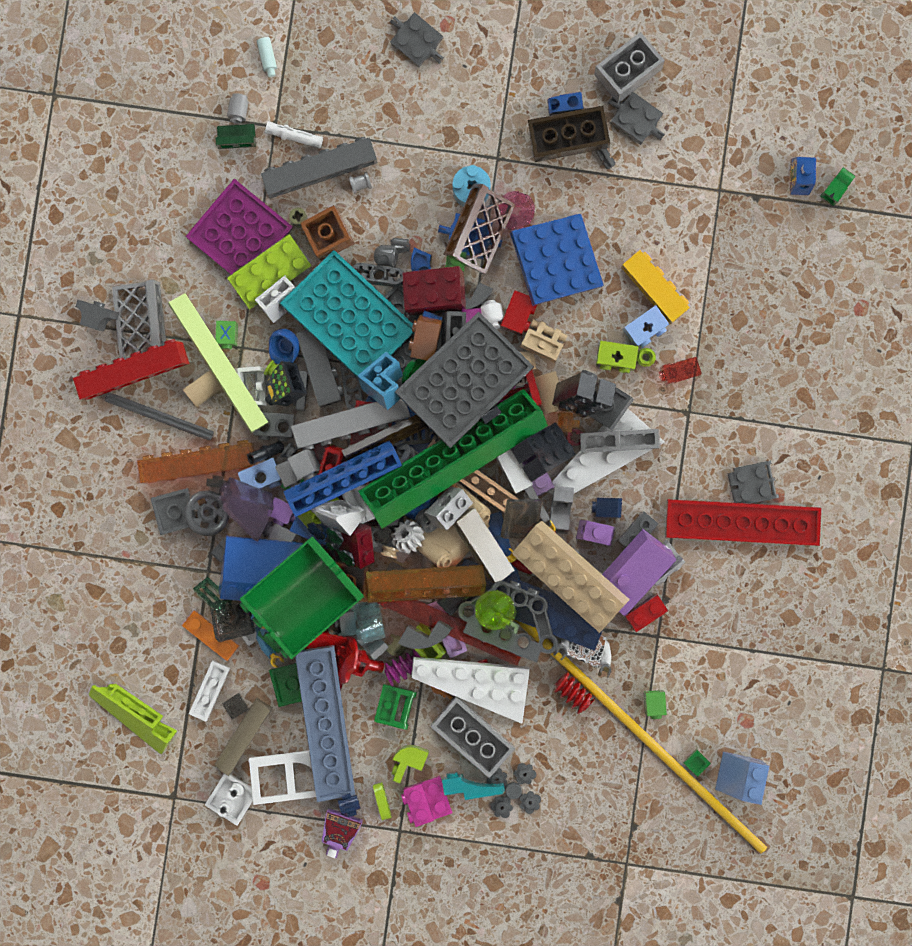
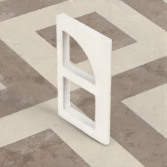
M309 751L249 758L253 805L316 797L315 790L295 792L293 763H302L312 768ZM285 764L288 794L261 797L258 767Z

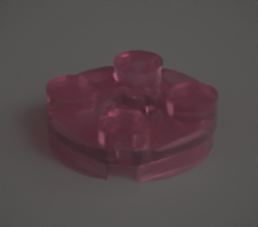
M511 191L503 195L502 197L513 202L516 208H521L519 215L511 214L506 228L518 230L527 227L533 220L535 205L531 197L519 191ZM504 203L498 205L501 215L505 214L508 205Z

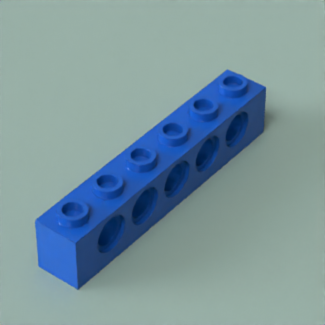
M387 441L285 490L283 493L296 517L402 466L391 442Z

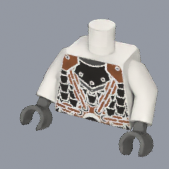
M602 635L595 651L562 638L557 650L553 653L554 656L558 652L561 653L562 658L560 660H563L568 655L600 668L599 676H601L602 671L607 672V678L611 674L610 645L606 641V637Z

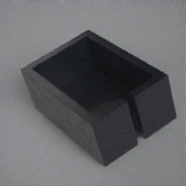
M581 372L557 383L552 405L557 406L561 411H571L576 416L585 418L588 415L612 407L616 384L599 379L597 390H595L597 377Z
M556 422L511 448L519 464L536 455V459L522 467L531 482L576 455L572 445L567 441L562 429Z

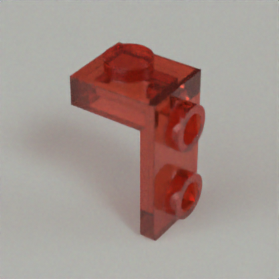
M697 357L662 365L659 371L660 380L664 382L665 386L702 374Z

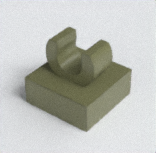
M390 634L393 642L391 644L385 642L388 646L386 651L398 658L407 647L398 644L401 639L400 636Z

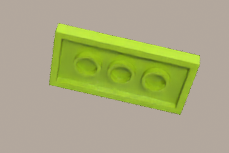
M288 234L228 276L227 279L250 310L258 304L255 299L283 276L291 281L311 267V264L291 235Z

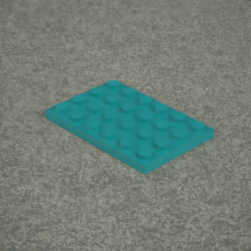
M335 250L280 302V305L357 378L361 372L385 352L392 356L415 333L412 332L413 323Z

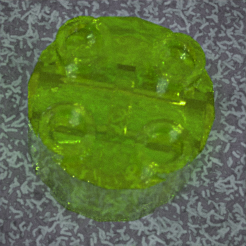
M488 591L481 595L476 602V618L487 629L503 630L510 626L515 619V603L511 597L501 591Z

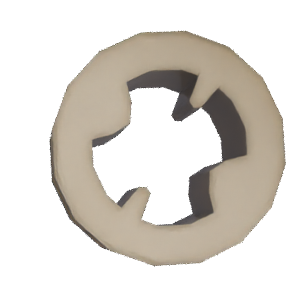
M382 545L383 551L380 552L381 555L397 559L396 552L399 551L396 548Z

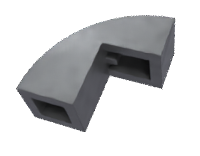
M554 487L549 527L551 526L550 521H552L556 527L555 531L557 534L567 535L569 531L570 511L574 488Z

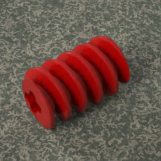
M567 671L554 684L556 686L554 692L562 691L560 698L567 696L565 703L567 704L572 701L571 708L578 707L577 714H580L593 703L595 698L591 699V693L585 694V687L579 689L581 685L579 682L573 684L575 678H568L569 672Z

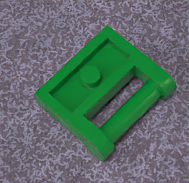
M383 684L374 722L408 730L409 724L407 722L413 698H416L417 692ZM400 695H404L406 699L400 721H396L394 719Z

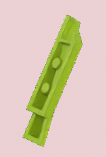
M109 684L108 687H97L96 685L91 687L89 696L159 754L165 751L177 730L160 722L163 715L117 684Z

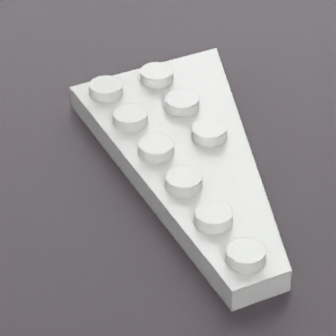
M627 409L612 431L646 430L650 428ZM602 426L597 432H610L611 430ZM660 438L661 444L665 443V441ZM652 449L581 453L580 450L552 483L554 487L574 488V493ZM552 489V490H550V491H548V492L553 495L554 489Z
M413 657L411 674L413 679L523 723L529 667Z

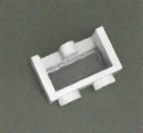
M260 366L237 368L238 376L258 406H267L265 401L267 396L265 368Z

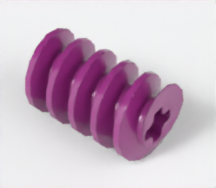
M412 649V656L407 652L405 653L406 659L398 656V663L392 659V666L385 663L384 671L392 687L394 686L393 680L399 684L401 682L400 676L407 680V673L412 674L413 657L422 658L415 649Z

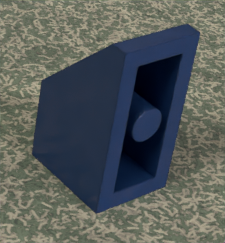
M597 497L595 501H592L591 513H595L594 517L621 518L622 498Z

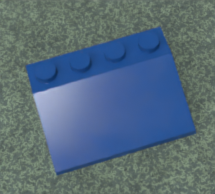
M226 536L219 583L220 599L240 600L243 595L304 543Z

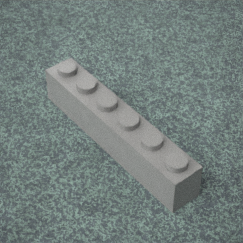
M400 399L389 410L385 409L378 402H374L291 427L297 448L311 450L314 449L315 444L321 443L322 446L332 444V440L340 438V441L352 438L351 434L357 432L359 435L370 433L369 429L371 428L384 429L389 427V423L396 422L397 424L403 419L410 418L407 405Z

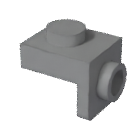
M370 626L365 628L355 638L374 660L388 648L386 643Z

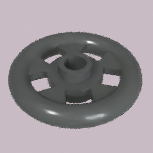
M204 490L193 494L188 499L184 508V517L187 525L192 531L202 536L218 534L226 527L229 521V506L226 500L214 491ZM205 498L206 504L199 506L197 501ZM214 501L220 505V508L217 510L211 505ZM192 510H197L198 518L193 519ZM204 510L209 511L208 517L204 516ZM216 515L222 517L218 524L213 522ZM201 521L209 523L208 528L200 527Z

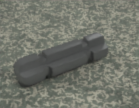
M607 149L595 151L599 159L604 161L603 165L606 169H611L615 166L616 162L613 158H610V153Z

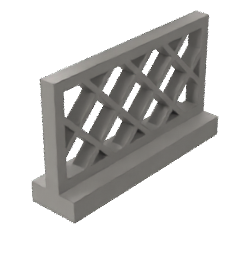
M146 280V282L112 287L114 309L116 312H119L116 328L120 358H129H125V349L128 345L134 348L135 352L141 351L146 343H149L151 346H163L166 341L160 282ZM140 287H145L146 294L141 300L135 293ZM126 290L129 293L124 302L119 299L118 291ZM132 297L139 301L134 310L127 306ZM142 305L146 306L148 310L144 318L137 314ZM124 308L132 312L126 321L121 318V312ZM134 316L142 320L136 329L129 324ZM144 324L150 328V332L146 337L139 332ZM126 326L134 331L128 340L123 337V330ZM136 334L144 339L138 348L131 343Z

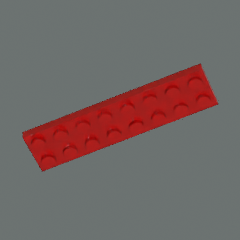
M667 499L665 538L820 546L822 508Z

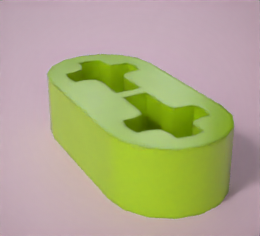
M383 782L374 784L373 789L381 819H390L392 816Z

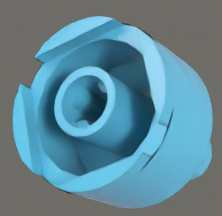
M475 165L460 169L453 178V196L463 207L471 191V188L468 189L469 184H484L489 187V190L491 189V181L488 174L482 168ZM486 194L484 202L487 201L489 197L488 194Z

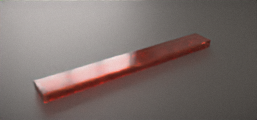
M383 587L376 604L432 629L441 620L453 627L448 636L518 666L521 659L520 656L463 633L467 622L452 615L449 616L441 610L392 588Z

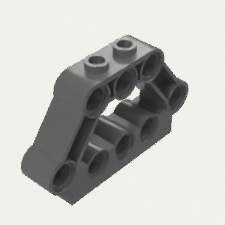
M512 580L510 583L499 581L489 591L470 602H463L459 606L458 613L460 618L467 621L463 633L478 638V640L490 643L500 649L507 650L536 663L541 652L551 654L558 648V640L553 636L547 613L548 602L538 595L539 591L528 588L526 591L520 588L521 584ZM500 586L507 588V594L503 597L497 594V589ZM519 593L525 596V601L522 604L515 602V596ZM507 599L511 600L512 604L516 607L522 608L526 606L533 614L539 643L533 641L528 634L521 633L517 635L508 626L498 627L493 620L487 618L481 620L477 616L498 602ZM539 600L543 603V609L537 612L533 609V604ZM467 606H471L474 610L473 615L470 617H466L464 614V609ZM486 622L492 624V630L489 633H485L482 629L483 624ZM505 629L509 630L511 634L510 638L506 641L502 640L500 636L501 632ZM521 637H526L529 641L528 646L525 648H521L518 644ZM547 638L552 639L554 643L553 647L549 650L543 647V641Z

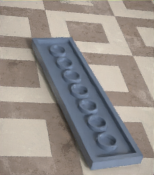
M334 645L302 650L295 656L316 800L321 802L342 798V795L349 793L351 796L355 795Z

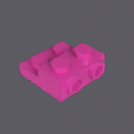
M441 776L404 787V793L401 794L404 805L408 804L410 812H407L410 823H414L415 827L452 814L448 797L444 795Z

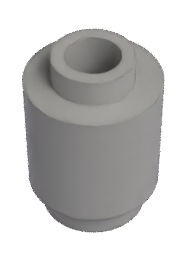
M234 93L229 100L227 117L232 123L240 124L246 120L249 102L247 101V96Z

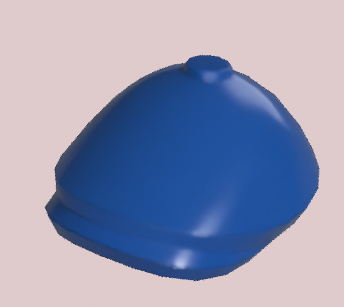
M288 329L274 331L269 338L271 360L275 361L276 364H279L281 361L293 363L299 353L297 336Z

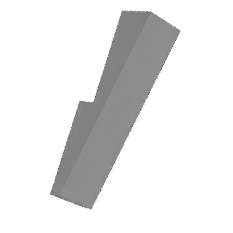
M660 429L580 433L581 453L661 449Z

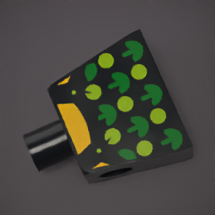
M281 361L266 380L269 394L265 397V401L271 406H289L307 394L296 363Z

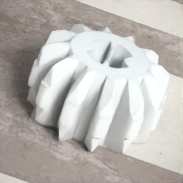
M406 520L405 523L400 522L398 528L394 527L396 532L391 534L393 538L392 543L398 551L410 554L411 550L416 552V547H422L420 542L425 540L423 536L424 531L417 522Z

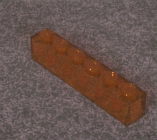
M248 440L237 441V445L230 446L229 443L218 444V448L213 449L210 446L199 447V451L194 452L191 449L180 450V454L173 455V452L161 453V457L154 458V455L142 456V460H137L140 483L148 484L252 467L257 465V462L251 465L247 460V454L255 451L254 443H249Z
M483 565L412 568L407 570L394 569L390 571L366 572L365 575L367 603L484 596L486 587Z

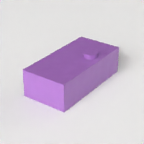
M644 529L641 530L602 574L630 599L619 611L624 616L629 613L676 561L672 550Z

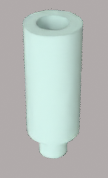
M269 37L260 38L257 40L263 70L267 72L268 77L276 76L275 69H277L271 40Z

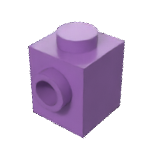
M275 497L266 515L273 517V522L281 526L294 522L295 516L289 504Z

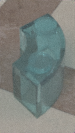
M378 599L355 604V609H352V611H354L355 621H358L359 628L356 629L358 640H362L364 644L386 638Z

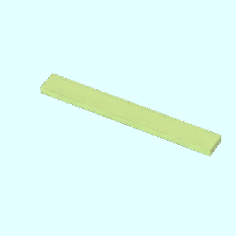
M186 293L170 301L168 305L249 431L252 433L268 423L267 419Z

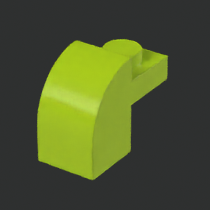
M406 745L400 748L393 757V760L400 762L399 765L395 763L391 775H394L393 781L401 783L407 766L422 771L429 750L416 745Z

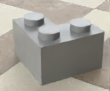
M312 449L303 450L289 457L287 461L275 466L284 487L291 486L292 488L302 483V480L306 481L317 476L321 465Z

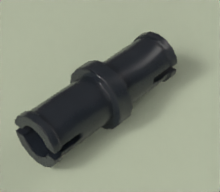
M281 441L268 446L263 445L260 449L248 453L247 460L251 465L262 460H269L272 456L282 453L285 449Z

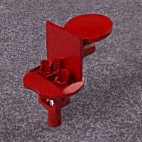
M328 628L304 648L305 650L334 645L339 684L342 685L348 683L352 674L362 677L367 670L382 673L384 670L383 661L370 659L366 650H358L357 642L353 637L330 634Z

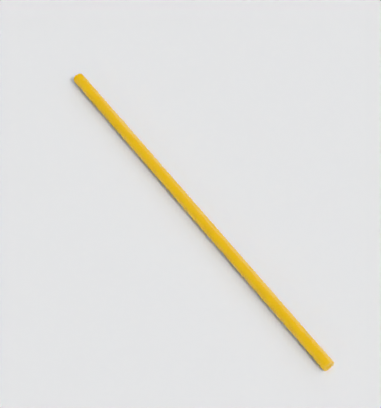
M515 620L539 643V636L535 627ZM548 639L543 641V647L547 650L551 649L554 645ZM558 652L555 656L553 653L550 654L760 854L766 850V845L569 658L565 656L563 660H560L562 658L561 653Z

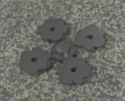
M524 763L518 764V770L514 771L517 783L511 782L507 784V773L502 772L501 768H498L490 778H487L486 784L504 783L507 797H497L496 802L491 804V809L495 811L496 817L508 818L510 811L513 810L510 799H517L519 797L521 801L520 807L525 809L526 813L532 814L534 810L540 808L541 797L537 794L534 795L533 791L522 794V787L520 786V784L524 783L531 784L532 779L536 778V771L532 770L533 766L531 764L527 766Z

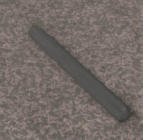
M110 392L105 397V401L209 441L213 438L214 432Z

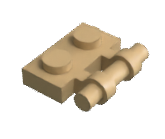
M533 319L530 326L537 330L528 329L520 347L555 363L563 347V344L557 342V340L565 342L568 335L562 333V330L558 328L555 330L547 326L543 321L538 322ZM544 332L552 336V339L542 335L541 333Z

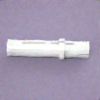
M270 121L266 125V134L281 137L282 140L288 139L310 145L318 149L322 146V136L313 135L290 128L289 125L283 126Z

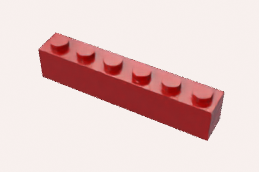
M171 339L165 341L163 346L158 347V345L148 347L146 352L141 353V351L131 353L127 359L123 357L113 360V364H101L96 366V370L81 371L79 376L73 378L79 400H90L190 363L183 342Z

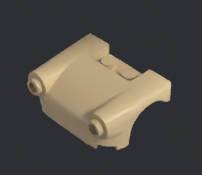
M455 483L460 489H463L473 502L469 508H475L487 528H489L490 509L459 483ZM453 525L448 530L436 528L429 533L424 531L423 536L425 540L420 542L422 547H416L421 554L442 570L452 565L456 566L469 552V549Z

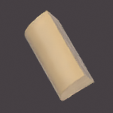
M209 370L185 387L183 391L193 404L198 407L221 391L222 387L211 370Z
M556 371L536 377L535 381L542 402L541 410L543 414L547 415L561 411L557 406L552 405L556 385L559 382Z

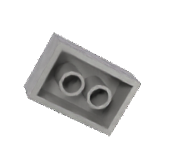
M640 32L596 65L594 75L616 102L619 103L660 72L665 60Z

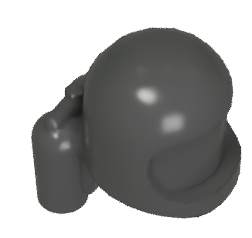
M393 238L390 240L391 245L378 246L374 251V261L377 265L396 267L398 254L410 251L409 240Z

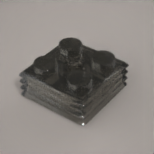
M224 599L209 604L214 635L218 642L255 633L254 621L251 619L252 613L250 611L246 613L240 606L242 602L240 600ZM232 615H234L236 618H234L233 621H230Z

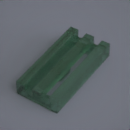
M206 577L193 590L218 614L220 612L219 609H224L226 607L225 604H230L232 600L223 599L221 601L205 584L211 586L218 594L219 587L209 577ZM200 588H202V589L217 603V605H215V604L200 590Z

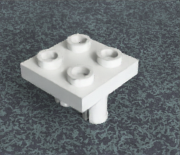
M224 774L205 806L218 813L219 816L238 825L253 802L252 787L232 774L229 776Z

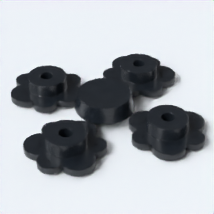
M314 522L307 524L308 531L318 540L325 539L327 546L321 544V546L334 561H336L335 551H337L339 559L346 566L351 567L355 565L353 555L347 550L339 549L344 542L339 530L328 526L326 528L328 536L325 538L323 528L319 524Z

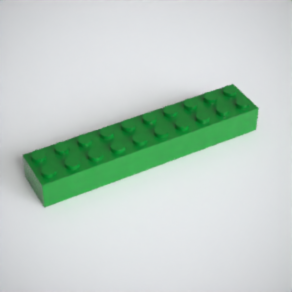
M522 389L496 405L500 409L501 414L487 424L478 421L451 448L440 440L404 462L402 466L386 473L358 492L366 507L383 529L515 447L523 440L547 427L548 424L541 408Z

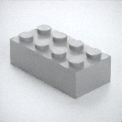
M456 696L431 723V727L489 778L515 750V746L462 699Z

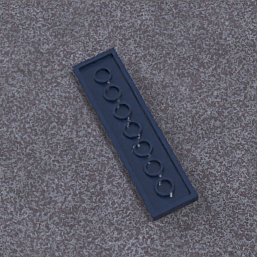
M464 559L456 582L465 575L478 588L466 600L470 602L492 589L495 583L487 579L477 563ZM507 576L502 580L510 583L511 580L521 584L520 588L526 591L528 588L539 591L538 595L548 602L547 613L553 635L593 651L596 650L602 631L599 633L557 594L511 576ZM500 586L497 589L498 596L503 597L507 594L505 586ZM519 593L515 596L517 604H522L525 601L524 594ZM507 599L488 608L491 611L536 628L533 614L526 606L522 608L516 607L512 604L511 600ZM542 601L534 602L533 609L538 612L543 609Z

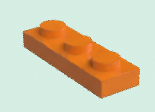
M196 610L191 613L182 625L226 661L231 658L240 646Z

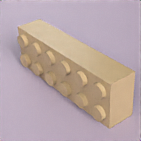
M543 521L535 525L512 553L599 633L630 600Z

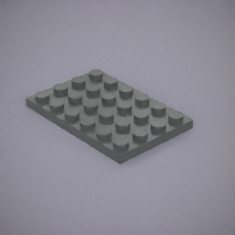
M478 312L405 381L395 393L451 448L481 419V416L490 411L534 366Z

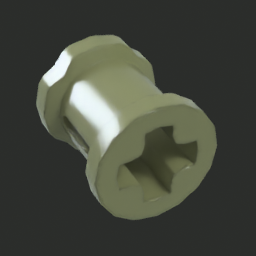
M294 208L289 214L292 225L297 228H302L300 223L308 219L302 208ZM298 214H300V216H301V218H300L301 221H299V222H297V220H296V218H297L296 215H298Z

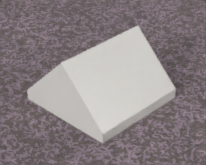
M343 500L323 503L311 509L324 525L335 528L349 536L366 515L365 509Z

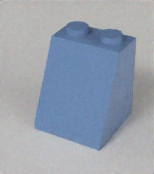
M723 752L715 790L741 801L762 805L769 765L760 759Z

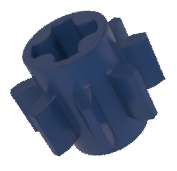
M349 793L342 795V799L338 800L341 814L347 813L348 818L357 815L356 810L361 809L357 795L351 796Z

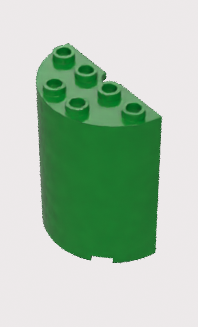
M312 536L240 598L242 602L240 606L246 613L250 611L255 618L252 620L259 628L264 627L268 631L265 634L272 643L277 642L281 647L278 649L285 658L290 657L292 660L359 602L364 595Z

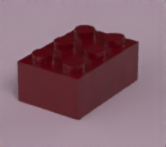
M460 266L402 273L404 308L409 315H420L424 311L437 313L466 309L464 272Z

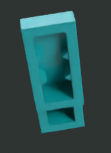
M458 772L447 773V777L442 779L444 795L464 793L465 800L500 795L505 791L504 783L486 784L474 782L464 778L463 774L458 775Z

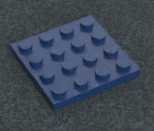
M581 213L510 232L533 306L604 286Z

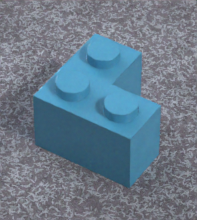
M385 352L358 375L362 390L385 409L389 410L400 400L395 393L399 388L395 382L403 376L401 367L395 358Z

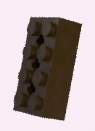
M604 105L528 120L535 162L610 148ZM585 128L592 130L589 134L584 132ZM567 131L571 132V137L565 136ZM547 135H552L555 138L552 141H548Z

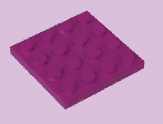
M233 179L185 237L229 274H233L287 236L293 229V226L236 179Z

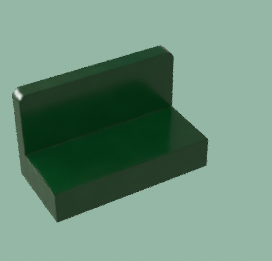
M255 125L217 126V137H215L217 148L256 147Z

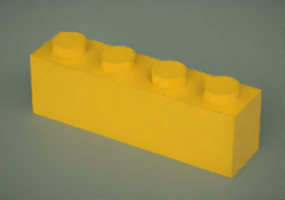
M639 250L622 264L621 269L651 304L658 307L671 325L690 308L688 306L689 302L683 295L680 296L675 291L677 288L670 280L667 281L663 277V271L650 262L652 261L651 257L646 252Z

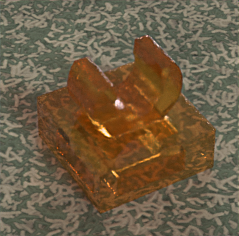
M559 413L557 425L562 429L563 433H571L572 428H579L580 420H574L573 413Z

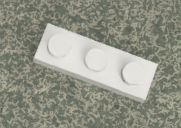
M212 660L191 707L190 715L203 721H208L230 671V667Z

